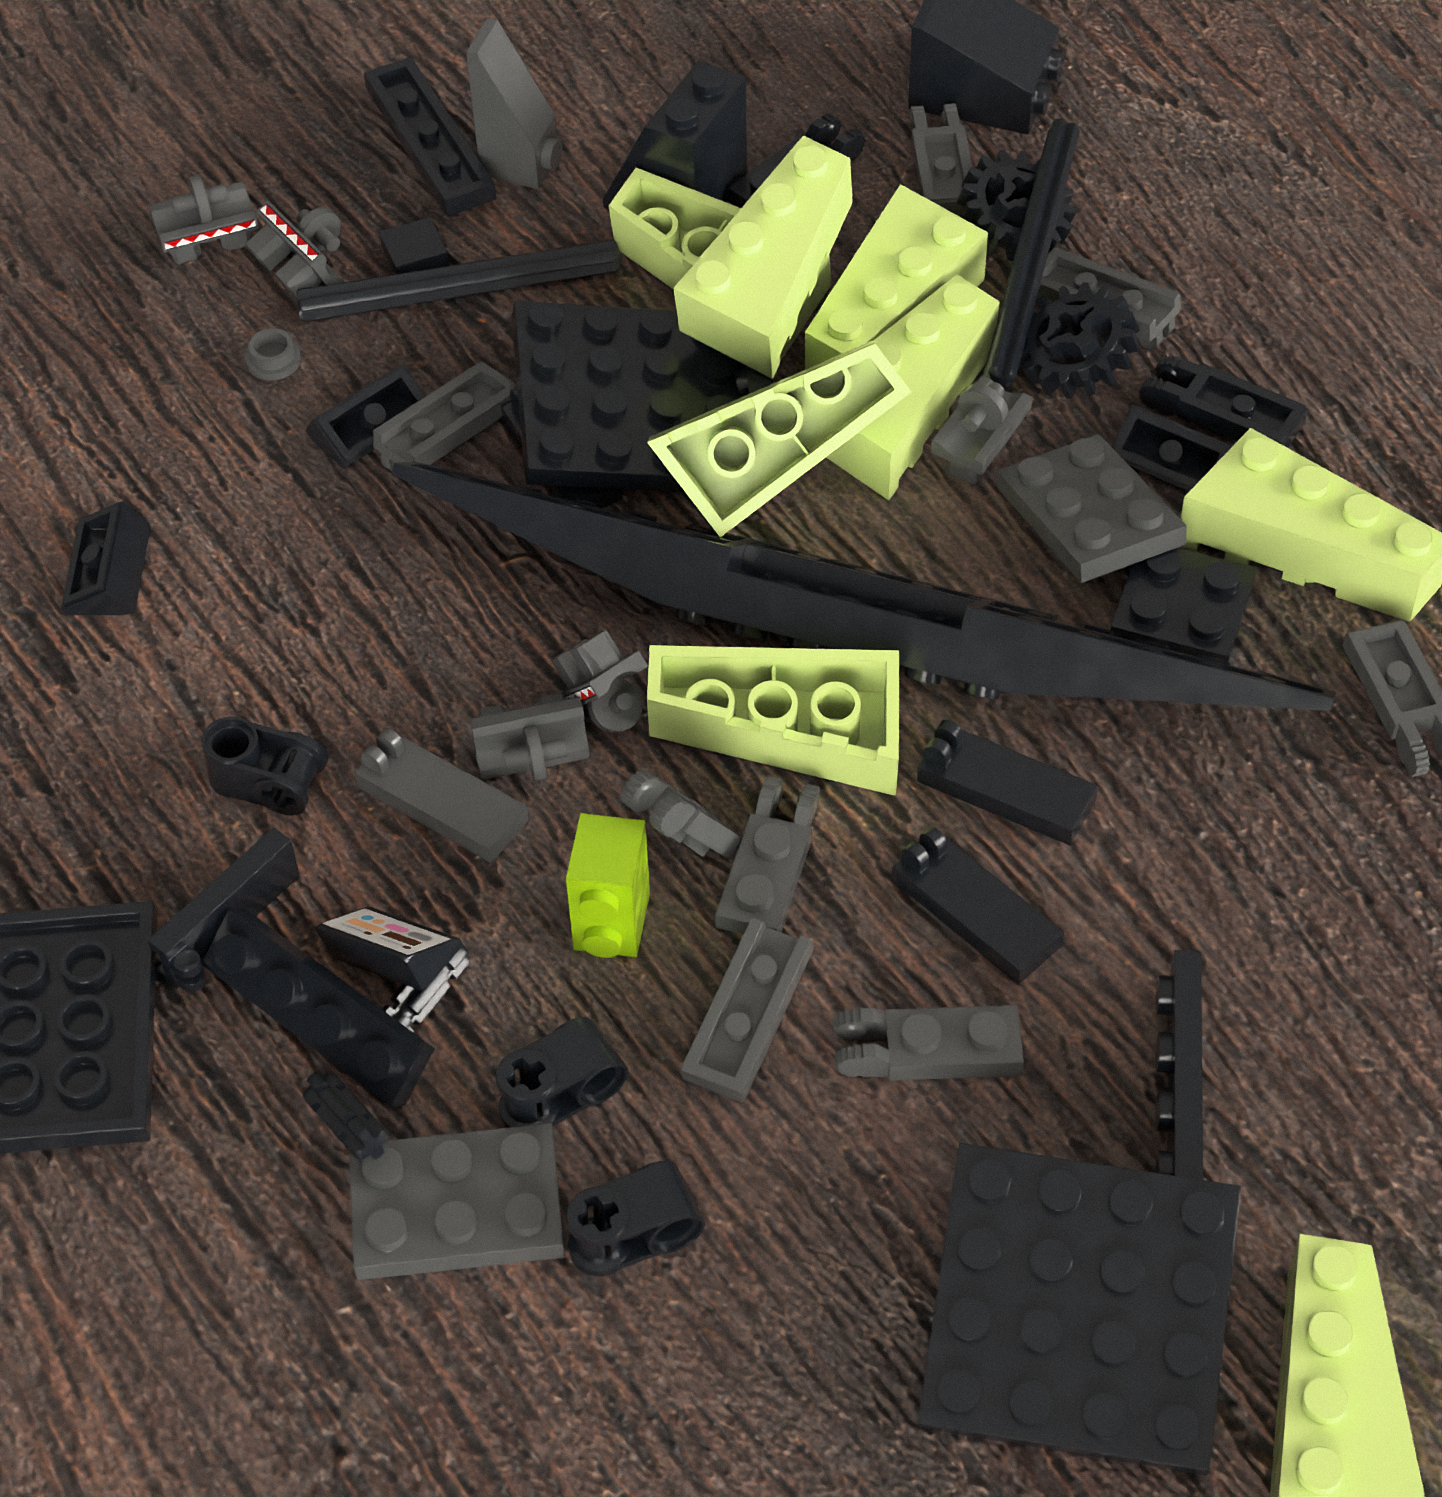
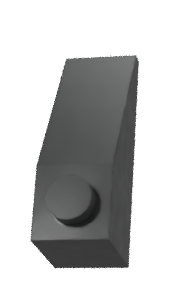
M487 17L466 51L478 159L491 178L539 189L549 170H555L558 167L562 155V140L557 138L555 114L499 21Z

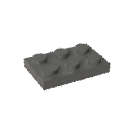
M1100 434L1076 440L1072 444L1038 456L1028 457L1019 463L997 470L998 490L1081 583L1187 544V525Z
M552 1123L385 1141L381 1146L385 1153L376 1160L370 1155L362 1160H358L349 1152L353 1261L357 1280L565 1258Z

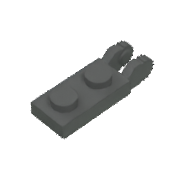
M943 104L941 112L942 127H927V115L924 112V107L912 106L910 108L911 147L920 195L957 216L961 215L964 207L957 204V198L963 188L961 185L973 165L965 125H960L956 104Z
M1398 620L1346 633L1343 648L1391 740L1396 739L1398 756L1403 765L1405 764L1406 770L1412 777L1427 774L1430 770V757L1426 745L1423 744L1420 732L1432 730L1434 747L1442 758V689L1406 622Z
M641 769L640 772L636 771L629 780H626V784L620 792L622 802L638 814L653 807L654 809L651 810L652 813L649 816V822L665 836L672 837L679 843L683 842L702 857L711 848L730 860L738 850L742 840L741 836L699 803L657 776Z
M767 775L759 794L756 813L750 814L716 911V928L744 934L751 918L754 917L764 921L765 927L782 932L812 842V824L820 797L819 786L805 783L803 790L798 796L794 822L774 819L776 808L780 805L783 795L782 778Z
M1018 1005L885 1010V1013L875 1008H860L858 1010L852 1008L851 1010L845 1009L843 1012H838V1015H834V1019H832L833 1033L839 1039L851 1040L852 1042L854 1040H886V1048L875 1043L862 1044L861 1046L854 1044L853 1046L847 1045V1047L841 1048L840 1051H836L835 1068L837 1072H840L841 1075H847V1077L889 1076V1081L1006 1077L1019 1076V1074L1023 1073L1024 1059Z

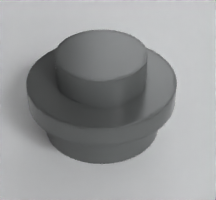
M277 328L264 329L254 334L245 351V362L248 371L253 376L263 380H279L290 376L298 369L302 359L298 343L292 339L289 333Z

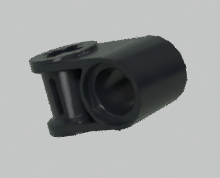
M229 716L214 721L205 729L201 739L209 783L216 793L224 797L237 798L265 806L275 812L290 816L299 815L304 812L309 800L306 792L314 775L321 773L325 769L329 759L324 747L311 737L301 733L284 732L266 727L240 717Z
M587 1017L574 1018L559 1026L554 1032L520 1050L509 1053L501 1060L496 1069V1085L502 1095L499 1101V1116L506 1128L552 1123L554 1126L590 1106L603 1103L614 1096L626 1082L629 1073L628 1068L592 1019ZM516 1069H519V1081H518V1082H515V1070H516ZM540 1102L541 1115L537 1116L536 1103Z
M671 1161L649 1163L629 1175L596 1187L584 1189L571 1200L566 1214L568 1228L571 1232L568 1242L570 1260L578 1270L587 1275L599 1277L611 1275L619 1269L659 1254L678 1251L695 1241L705 1227L704 1219L677 1165ZM593 1206V1217L588 1218V1208ZM610 1245V1255L608 1257H605L604 1246Z

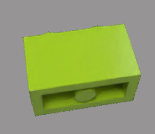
M580 813L566 875L573 950L586 951L593 956L601 958H612L617 955L637 958L650 896L645 820Z

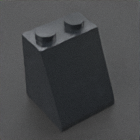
M924 0L912 26L908 109L912 106H923L925 113L941 116L943 104L955 103L959 120L1029 135L1036 115L1046 114L1052 85L1049 84L1050 80L1058 82L1062 73L1065 51L1057 49L1059 27L1014 0Z
M697 61L644 127L605 194L603 207L609 209V204L635 168L727 203L728 187L747 174L746 77Z

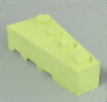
M806 136L801 137L673 288L679 331L772 379L774 378L780 364L779 356L786 340L790 341L798 324L797 316L806 296H811L817 282V272L823 258L828 257L851 207L852 184L849 157Z
M639 168L634 169L608 206L613 237L619 251L672 289L741 209ZM830 254L828 257L823 258L817 272L816 285L811 296H806L797 316V327L791 340H786L779 356L780 362L831 286Z
M900 184L805 331V370L875 340L955 275L961 276L978 287L985 279L988 232Z
M955 275L873 340L911 390V393L826 458L889 501L898 489L899 479L907 467L912 468L922 455L923 445L934 429L939 430L949 417V408L958 395L962 394L966 387L972 384L986 364L999 317L1000 301L961 276Z
M870 341L649 437L647 443L719 537H722L910 394L911 390L873 341Z
M1252 428L1233 445L1184 497L1181 520L1187 525V544L1183 546L1197 550L1201 543L1226 552L1224 560L1248 565L1251 560L1283 571L1282 579L1301 586H1304L1305 582H1317L1335 588V597L1408 622L1415 617L1442 585V533Z
M650 645L647 687L649 736L896 796L899 764V650Z
M1299 1234L1287 1277L1270 1497H1425L1372 1245Z

